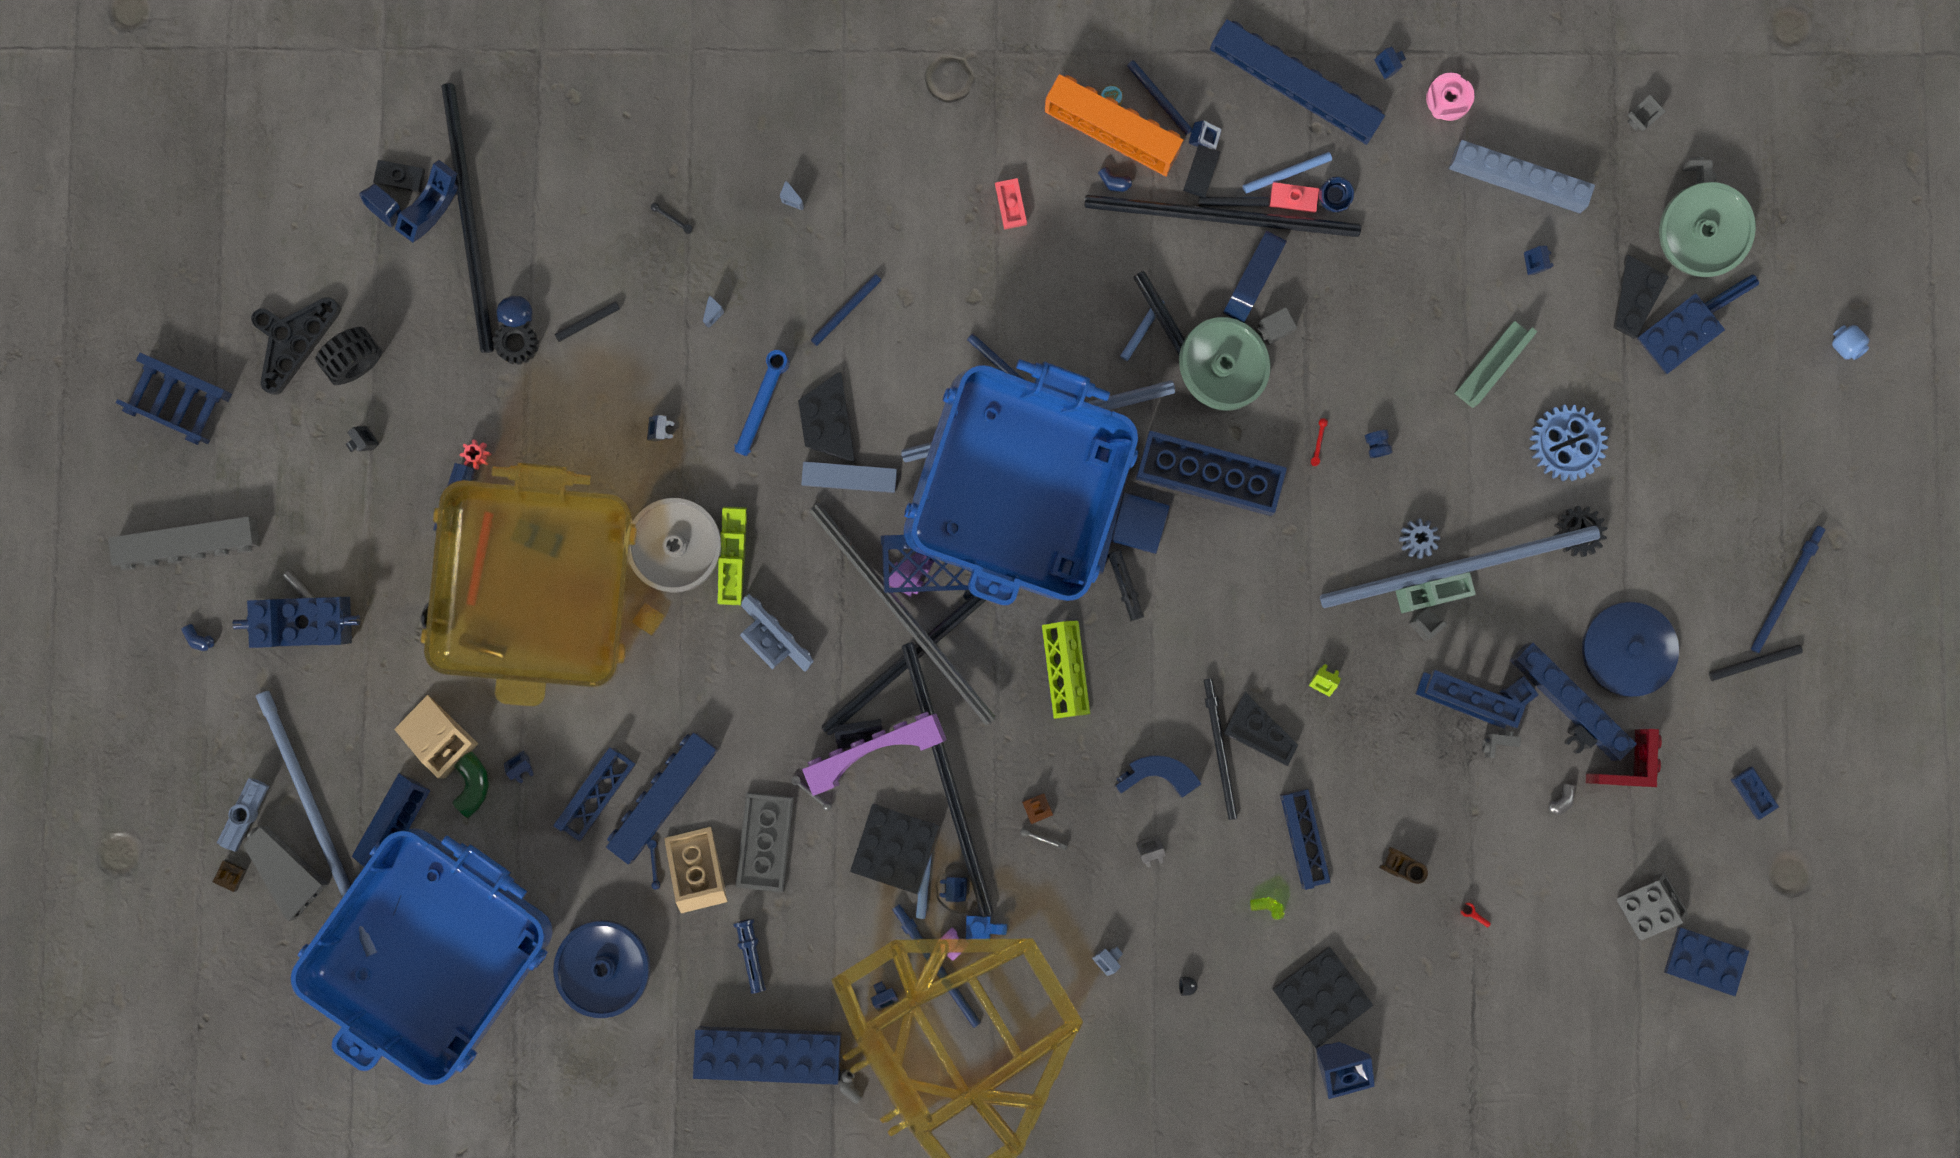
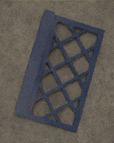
M904 535L881 536L884 593L969 590L968 585H963L957 579L965 569L961 568L954 576L945 568L948 563L944 562L941 564L937 559L928 556L918 565L910 557L914 550L907 544ZM897 549L904 555L896 566L889 561L888 550ZM902 549L911 550L906 554ZM930 558L939 566V569L932 576L921 568ZM906 559L916 567L908 578L898 569ZM942 569L952 578L946 586H940L934 580ZM896 571L905 581L899 587L889 588V577ZM918 571H921L928 578V581L922 587H917L910 581ZM954 581L958 584L950 586ZM930 582H932L935 586H928V585H929ZM907 583H909L912 587H904V586H905Z

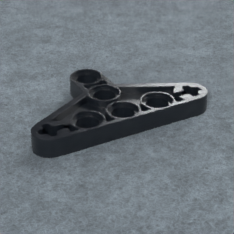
M329 297L322 298L282 320L264 308L253 312L251 316L252 324L269 336L261 376V387L265 392L271 395H278L289 384L339 316L340 305L334 299ZM326 304L328 306L331 305V308L333 309L331 313L326 312V310L324 309V306ZM316 313L323 316L327 320L324 322L322 319L316 317ZM267 314L269 322L264 326H260L258 324L259 316ZM314 321H318L320 323V330L317 333H310L309 325ZM281 327H286L288 330L287 336L283 339H278L276 335L277 330ZM300 340L306 342V349L303 352L295 350V344ZM285 359H291L293 363L292 368L288 371H283L281 368V363ZM276 369L279 373L285 375V377L282 378L279 375L273 373V371ZM270 380L275 381L277 387H270L271 385L268 382Z

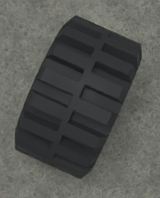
M360 326L347 329L331 338L319 350L315 360L333 385H342L358 379L372 369L381 358L382 350L365 327Z

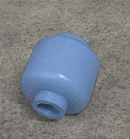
M1843 325L1833 334L1835 338L1832 346L1844 359L1856 360L1869 349L1867 346L1869 344L1868 336L1856 325L1849 327Z

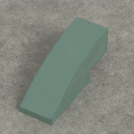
M1470 572L1396 590L1401 614L1476 595Z

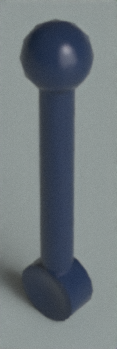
M649 840L647 846L651 852L653 873L651 886L654 890H657L661 886L658 881L655 848L657 847V842Z

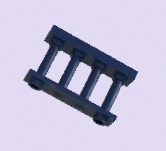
M139 353L136 361L144 364L142 368L144 371L128 403L119 399L115 403L123 406L122 411L136 417L137 413L185 434V440L196 445H199L200 441L209 444L210 440L200 435L216 402L219 403L220 399L229 402L232 394L143 353ZM157 371L165 374L163 377L165 381L148 413L137 407L153 374L156 375ZM178 380L186 383L184 386L186 390L171 421L168 422L158 416L174 383L177 384ZM199 390L207 393L205 396L207 400L192 431H188L179 425L194 394H198Z
M1433 670L1431 675L1423 672L1415 693L1418 696L1505 729L1506 725L1518 728L1526 707L1524 704L1437 670Z

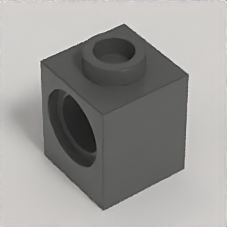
M1287 307L1262 319L1258 324V332L1261 338L1267 340L1269 345L1294 333L1297 329Z

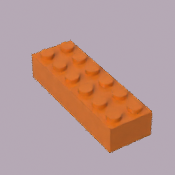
M1059 74L1046 97L1045 113L1166 177L1180 153L1183 139L1180 138L1181 136L1173 130L1166 131L1160 128L1156 121L1143 119L1137 111L1131 108L1125 109L1119 106L1116 100L1098 95V92L1092 87H1083L1077 84V80L1071 76L1065 75L1064 77Z

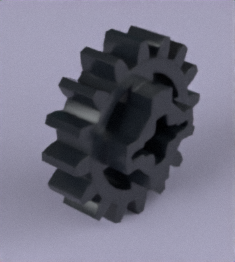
M1576 506L1574 511L1571 508L1565 510L1566 515L1562 514L1558 517L1562 522L1554 525L1559 529V532L1554 533V536L1576 531L1577 529L1597 526L1600 531V538L1593 540L1591 544H1589L1590 542H1585L1563 548V552L1572 550L1571 556L1573 557L1577 556L1578 553H1580L1581 557H1586L1587 552L1590 555L1595 554V548L1600 549L1603 547L1600 541L1607 539L1605 535H1602V532L1608 530V528L1601 526L1605 519L1597 518L1598 511L1590 513V507L1588 506L1583 511L1581 506ZM1573 518L1570 528H1566L1568 522Z

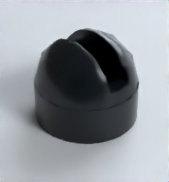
M1188 976L1180 977L1179 991L1181 996L1193 995L1198 988L1196 980Z

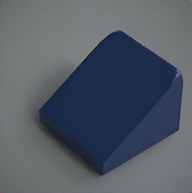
M1204 120L1195 122L1189 138V144L1197 147L1199 144L1216 150L1222 129Z

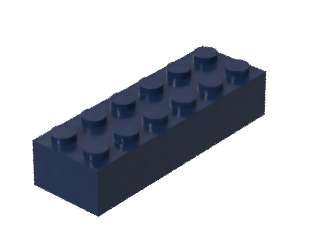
M1149 431L1135 480L1272 516L1276 512L1287 468Z
M699 1026L695 1029L693 1079L838 1085L841 1066L842 1032Z

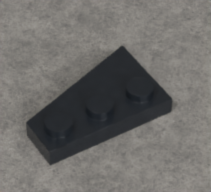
M1626 255L1613 328L1635 339L1669 276Z
M1245 691L1223 734L1288 766L1298 744Z

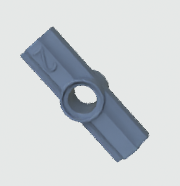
M248 778L236 805L229 810V819L217 841L221 847L234 852L238 851L250 825L257 819V811L269 788L266 783ZM241 809H245L247 812V817L244 821L239 816Z

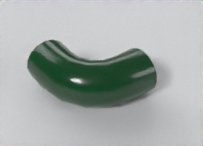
M472 751L464 755L454 765L455 769L464 778L465 787L452 803L468 819L482 805L489 788L487 771L480 759Z

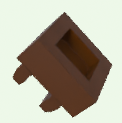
M1044 793L1022 802L1031 824L1053 816Z

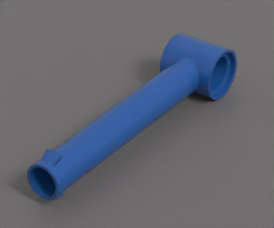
M773 350L766 357L768 369L737 445L734 444V452L747 456L751 452L750 448L753 439L756 436L780 374L786 372L789 368V359L780 350ZM777 356H781L784 359L783 365L779 368L772 366V360Z

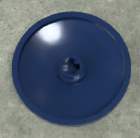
M1625 602L1602 610L1592 619L1583 637L1582 656L1588 673L1599 686L1619 696L1636 697L1658 690L1670 679L1678 663L1679 643L1673 626L1662 613L1646 604Z
M606 920L589 922L573 930L560 944L554 960V980L563 1000L578 1013L593 1018L613 1017L631 1008L645 992L650 977L649 955L641 939L628 927Z

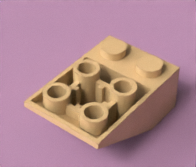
M429 695L394 729L417 758L438 779L446 778L455 769L454 765L478 745Z

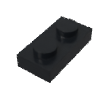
M881 719L834 726L838 749L850 748V744L862 739L866 743L873 740V734L883 731Z

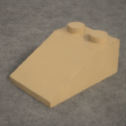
M711 827L664 838L675 901L680 912L685 913L728 902Z

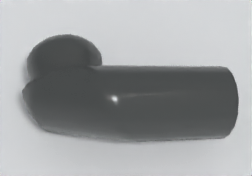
M844 1069L839 1076V1089L846 1097L857 1104L863 1097V1094L854 1087V1071L852 1069Z

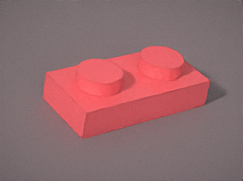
M1018 178L996 182L995 188L1004 230L1027 225Z

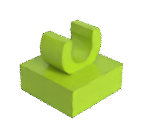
M1324 664L1313 676L1309 686L1330 697L1338 687L1341 678L1338 677L1339 671L1336 670L1332 674L1326 671L1328 665Z

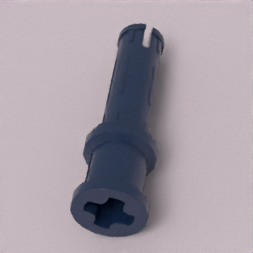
M746 919L733 923V927L737 929L739 938L737 945L743 951L751 994L765 991L766 987L756 948L759 940L755 937L753 923L755 921L754 919Z

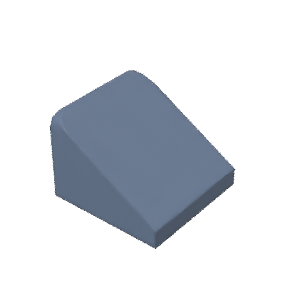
M785 181L780 193L782 203L803 210V201L790 184Z
M711 296L708 298L703 322L708 328L724 314L723 308Z

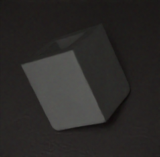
M1427 607L1409 624L1424 641H1427L1447 625V622L1445 620L1440 621Z

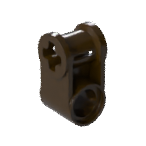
M1389 846V854L1384 864L1380 865L1379 868L1410 883L1421 884L1425 882L1428 877L1426 866ZM1414 866H1418L1421 870V876L1416 880L1410 876V870Z

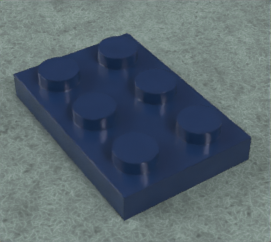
M1695 293L1637 337V339L1664 373L1668 374L1725 331V329Z
M1678 927L1664 973L1736 997L1749 950Z

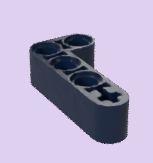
M1266 230L1223 312L1225 315L1243 323L1245 322L1287 242L1286 240Z

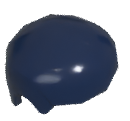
M1343 177L1329 178L1324 181L1319 189V200L1322 206L1331 212H1340L1348 209L1354 199V189L1350 181Z
M512 295L506 297L498 304V321L510 327L524 325L527 321H532V307L521 296Z

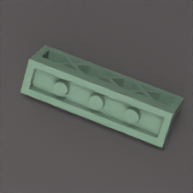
M1516 321L1512 322L1454 394L1474 408L1486 396L1538 331L1533 327L1527 331Z

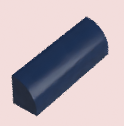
M398 773L351 857L365 867L372 857L370 855L371 850L378 842L382 843L392 833L410 828L430 790L419 782Z

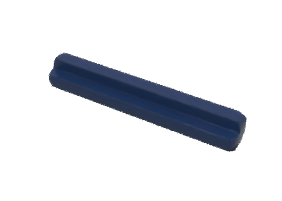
M1750 275L1704 304L1711 313H1714L1758 286L1759 280L1755 275Z

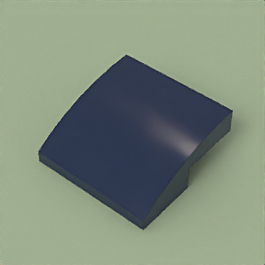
M1124 493L1111 541L1156 554L1169 505Z

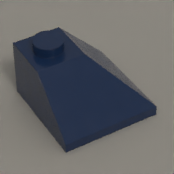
M1341 1042L1325 1044L1322 1047L1316 1048L1318 1065L1328 1099L1375 1087L1370 1054Z

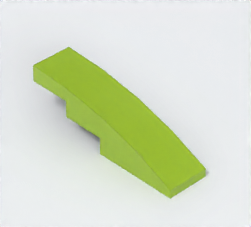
M724 506L722 508L721 556L719 557L718 604L741 605L747 524V508Z

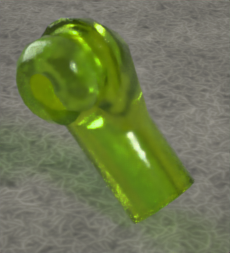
M1273 898L1250 899L1252 911L1268 910L1272 912L1271 916L1275 920L1284 917L1283 911L1285 908L1283 904Z

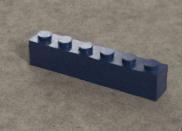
M1533 642L1525 644L1510 660L1575 725H1581L1597 741L1596 745L1612 761H1621L1637 744Z
M693 732L692 735L687 734L680 743V746H682L677 754L673 753L665 763L667 768L664 772H658L651 781V784H653L648 792H642L636 800L638 806L634 811L629 810L621 820L624 824L619 830L614 829L607 838L609 843L606 848L628 865L635 861L648 841L651 840L719 751V749L698 733Z

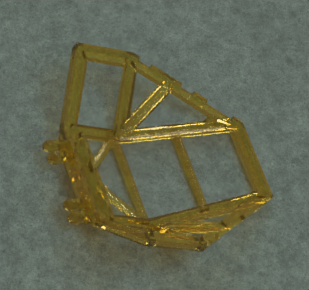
M1033 938L892 940L831 979L858 1045L843 1055L844 1060H850L862 1051L866 1059L854 1064L850 1069L851 1072L856 1073L869 1064L895 1109L880 1117L882 1124L890 1121L898 1114L903 1120L887 1131L889 1136H893L907 1127L930 1158H951L931 1132L972 1105L1004 1144L986 1158H1015L1023 1152L1031 1130L1034 1129L1048 1099L1050 1089L1063 1067V1062L1072 1042L1083 1024L1081 1017ZM993 952L933 982L947 953ZM907 953H931L917 980ZM1022 954L1064 1021V1024L1023 1052H1021L977 978ZM893 958L907 997L866 1022L851 984ZM966 982H969L1014 1057L969 1089L919 1007ZM913 1015L958 1090L909 1079L902 1067ZM903 1017L894 1054L881 1030ZM1053 1050L1033 1094L994 1090ZM917 1091L953 1100L930 1114ZM992 1105L1026 1109L1015 1133Z

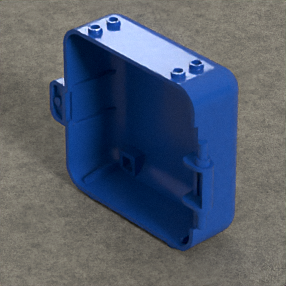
M1021 359L1018 360L1016 368L1031 373V376L1036 378L1034 383L990 366L981 365L960 373L953 380L950 388L947 387L942 399L945 404L912 503L907 504L904 512V517H907L904 524L905 540L910 548L917 553L972 571L968 583L969 591L974 596L999 605H1009L1015 601L1019 588L1051 599L1067 601L1078 599L1088 591L1091 583H1094L1099 575V558L1128 470L1134 466L1138 456V450H1136L1138 442L1137 429L1128 417L1084 402L1085 396L1089 398L1094 396L1107 401L1110 392L1095 387V384L1091 383L1088 377L1045 361L1042 364H1032Z
M413 828L392 833L382 843L378 842L370 852L372 857L309 945L305 944L299 951L297 956L300 958L291 973V985L299 998L341 1026L332 1040V1049L352 1066L361 1071H368L375 1067L382 1056H384L419 1082L427 1085H437L445 1082L457 1072L461 1073L464 1069H467L478 1053L475 1051L476 1047L530 970L533 971L548 954V951L545 949L552 938V925L549 918L542 911L523 899L527 891L514 882L515 879L510 877L511 872L471 844L469 846L463 843L460 845L449 836H446L441 842L427 831ZM360 926L369 934L377 953L368 957L359 939Z

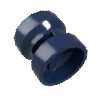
M1380 430L1364 435L1366 443L1370 447L1368 451L1370 458L1382 457L1393 453L1392 446L1388 444L1387 440L1389 438L1388 430Z

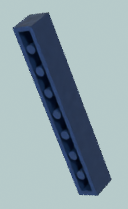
M1226 19L1212 41L1211 51L1365 145L1369 143L1385 117L1378 107L1374 105L1369 106L1362 102L1358 95L1354 93L1349 94L1344 91L1342 86L1335 81L1329 82L1323 78L1319 71L1306 68L1299 59L1295 57L1290 58L1283 54V51L1278 46H1270L1263 41L1261 36L1256 33L1251 34L1247 32L1236 21L1231 22Z

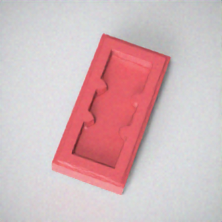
M1273 182L1269 207L1315 213L1317 210L1319 188Z

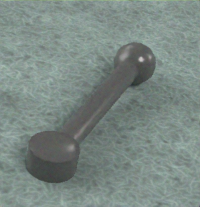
M794 776L791 779L793 785L801 787L818 801L825 811H829L832 808L830 802H825L818 795L813 796L811 790L801 782L800 777Z
M1026 827L1020 830V834L1023 837L1030 836L1067 850V845L1030 832Z

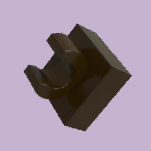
M223 860L212 882L232 892H237L247 870L232 862Z

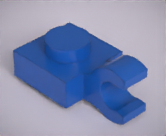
M974 915L966 916V940L990 941V934H1007V924L991 923V916L984 918Z

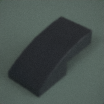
M1198 144L1183 191L1203 198L1206 197L1220 151Z

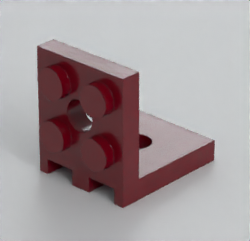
M1635 729L1634 741L1637 744L1634 746L1633 776L1586 774L1585 783L1657 787V773L1661 770L1658 749L1662 745L1659 729Z

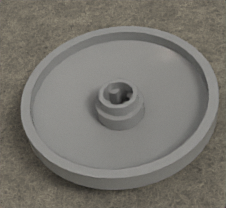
M681 498L658 500L639 512L631 523L626 539L627 557L635 574L647 585L670 593L688 591L705 582L716 569L719 557L721 556L720 531L712 516L700 505Z

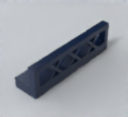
M609 747L553 826L560 831L567 832L581 842L636 763L615 748ZM617 758L628 764V767L622 774L614 775L613 764ZM610 770V776H605L606 773ZM614 777H620L618 781L615 783ZM611 778L612 789L610 792L600 794L599 783L601 780ZM596 789V795L591 796L593 791ZM602 796H606L605 799H604V800L602 801V803H601V797H602ZM591 798H597V810L586 814V801ZM582 809V814L577 815L578 812ZM592 815L590 820L587 822V816ZM583 817L584 828L580 834L568 827L574 818Z
M1309 789L1280 795L1302 889L1315 888L1314 886L1331 883ZM1304 795L1306 806L1302 812L1296 810L1293 798ZM1307 810H1308L1309 817H1307V816L1304 815ZM1302 818L1311 823L1312 828L1307 836L1301 832L1299 822ZM1312 834L1314 835L1315 841L1310 839ZM1308 841L1315 844L1317 848L1313 859L1307 857L1305 845ZM1318 856H1319L1320 864L1317 863V862H1315L1316 859L1318 858ZM1313 864L1322 869L1324 879L1313 881L1310 870Z

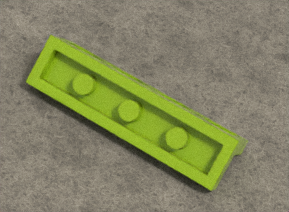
M1063 621L1042 625L1054 719L1090 714L1079 622ZM1057 628L1058 638L1056 642L1051 637V629ZM1056 652H1058L1061 656V662L1059 665H1057L1054 661V655L1056 654ZM1059 675L1064 679L1062 689L1057 684ZM1062 699L1067 703L1068 712L1061 713L1060 702Z

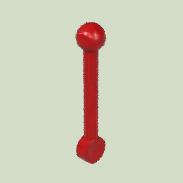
M1325 418L1319 420L1320 429L1314 457L1310 460L1312 466L1320 464L1318 457L1324 428L1328 424Z

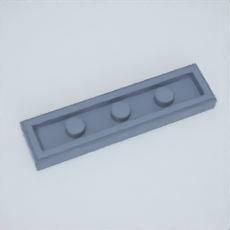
M803 462L801 485L895 493L897 469Z

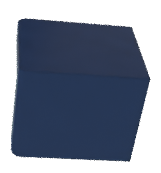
M1525 676L1520 677L1509 687L1499 691L1503 697L1527 705L1539 695Z

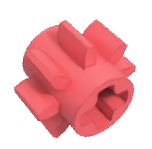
M475 439L472 440L471 445L463 444L465 450L460 456L467 459L464 462L465 466H470L473 463L474 469L478 470L479 465H488L486 459L487 456H491V453L484 450L487 444L483 442L478 446V442ZM477 450L478 452H480V454L476 455L474 459L471 456L472 454H475Z

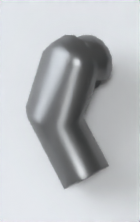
M1564 784L1562 798L1558 801L1552 800L1549 802V812L1562 815L1569 810L1574 802L1576 786Z

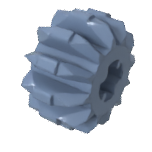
M1418 518L1415 524L1409 521L1407 522L1408 528L1401 529V532L1406 535L1399 538L1400 542H1406V545L1402 546L1401 549L1404 551L1409 548L1408 556L1412 557L1416 553L1417 558L1422 559L1424 554L1428 557L1432 555L1431 549H1438L1439 546L1433 541L1440 540V536L1433 535L1438 530L1437 527L1429 529L1431 521L1428 520L1423 525L1422 519ZM1421 534L1423 535L1421 539H1424V542L1418 544L1416 542L1418 538H1415V536Z

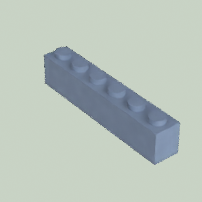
M1461 140L1456 146L1449 169L1580 214L1588 207L1595 187L1594 184L1464 140Z

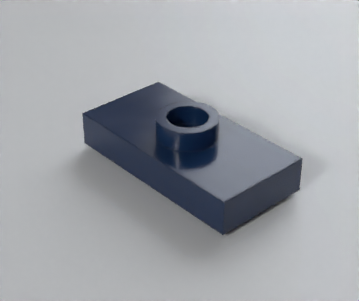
M1748 767L1730 779L1757 820L1762 819L1779 808V805L1753 767Z

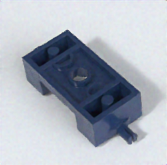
M350 596L247 600V619H234L232 624H242L233 625L234 630L247 629L249 648L352 644L351 625H360L361 621L351 620L361 618L359 615L351 616ZM302 615H305L309 621L306 628H302L299 625V618Z

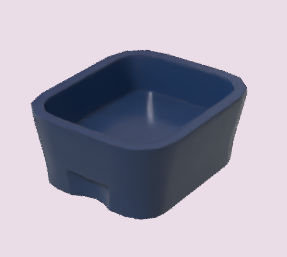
M372 184L361 191L359 195L363 204L386 225L392 228L401 212L398 203L376 184Z

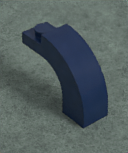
M440 160L433 163L425 189L412 205L399 213L395 230L412 243L424 236L437 223L452 202L458 186L454 184L458 173Z
M1147 756L1129 763L1128 765L1133 773L1130 774L1127 771L1116 779L1118 783L1114 786L1122 794L1145 777L1159 776L1166 779L1173 786L1177 794L1183 798L1200 786L1201 782L1186 765L1178 760L1166 756Z

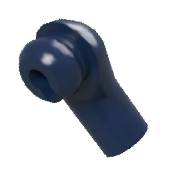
M1104 167L1098 172L1107 188L1111 191L1124 192L1132 186L1130 177L1113 176L1108 167Z
M192 624L181 628L191 648L207 651L208 648L214 646L213 638L209 635L206 637L198 636Z

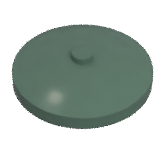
M1717 182L1694 184L1676 194L1662 214L1659 226L1662 250L1671 264L1686 274L1697 277H1713L1724 274L1739 265L1749 253L1755 237V217L1749 202L1736 189Z
M1216 317L1200 323L1186 336L1180 350L1179 366L1185 385L1195 398L1211 408L1228 411L1245 407L1261 395L1268 383L1270 359L1267 348L1260 336L1250 326L1239 320L1228 317Z

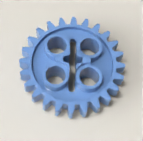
M1563 405L1560 411L1557 407L1551 409L1552 414L1548 411L1543 414L1545 420L1539 418L1536 421L1540 427L1535 426L1532 428V431L1537 435L1529 438L1535 442L1529 448L1537 451L1532 458H1540L1541 460L1537 467L1545 465V474L1553 471V479L1561 474L1562 481L1567 480L1568 475L1571 481L1577 479V474L1581 479L1586 477V472L1592 474L1594 472L1593 467L1601 466L1597 459H1604L1606 457L1601 451L1608 449V446L1602 444V441L1608 439L1607 436H1601V432L1605 430V427H1597L1601 420L1593 421V412L1585 415V407L1577 412L1576 405H1572L1569 411L1567 406ZM1571 422L1579 426L1578 433H1574L1571 430ZM1550 431H1554L1557 434V442L1550 440ZM1583 434L1588 435L1586 439L1577 441L1572 445H1567L1553 452L1550 451L1551 447L1565 441L1572 440ZM1581 444H1584L1588 447L1589 451L1587 455L1581 453ZM1559 452L1566 455V464L1558 460Z

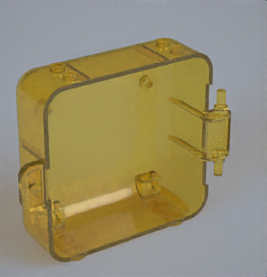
M518 462L517 466L510 465V468L492 467V476L509 477V480H515V486L464 480L450 484L443 491L439 501V508L434 509L433 521L437 523L427 626L426 629H422L421 643L425 644L424 655L429 666L445 675L496 679V698L501 703L510 705H540L545 699L546 684L591 688L603 687L609 684L618 673L619 663L624 664L626 645L621 642L630 547L636 544L637 526L633 524L632 515L627 504L621 498L612 494L566 491V485L573 486V483L590 485L591 475L574 474V471H567V467Z

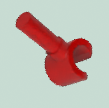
M1465 903L1472 909L1469 915L1460 910L1461 915L1464 917H1472L1487 928L1491 925L1489 921L1475 911V907L1471 903Z

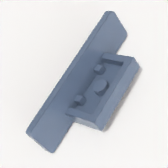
M750 594L746 595L741 606L755 622L746 628L740 636L772 670L786 657L790 656L806 672L814 662L810 653L806 649L801 648L795 642L793 635L785 631L779 625L778 620L763 609L758 599L753 598Z

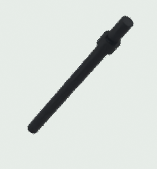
M1213 678L1204 679L1206 692L1205 706L1209 709L1228 820L1238 819L1218 706H1220L1219 698L1215 694Z

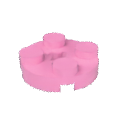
M1457 73L1442 74L1429 86L1426 94L1428 108L1437 119L1446 121L1460 119L1467 114L1474 102V89L1468 80L1466 82ZM1448 91L1451 92V95L1456 96L1452 102H1449L1444 97Z

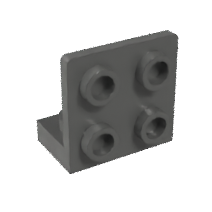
M1665 872L1656 875L1651 883L1617 898V902L1639 940H1644L1682 924L1688 915Z

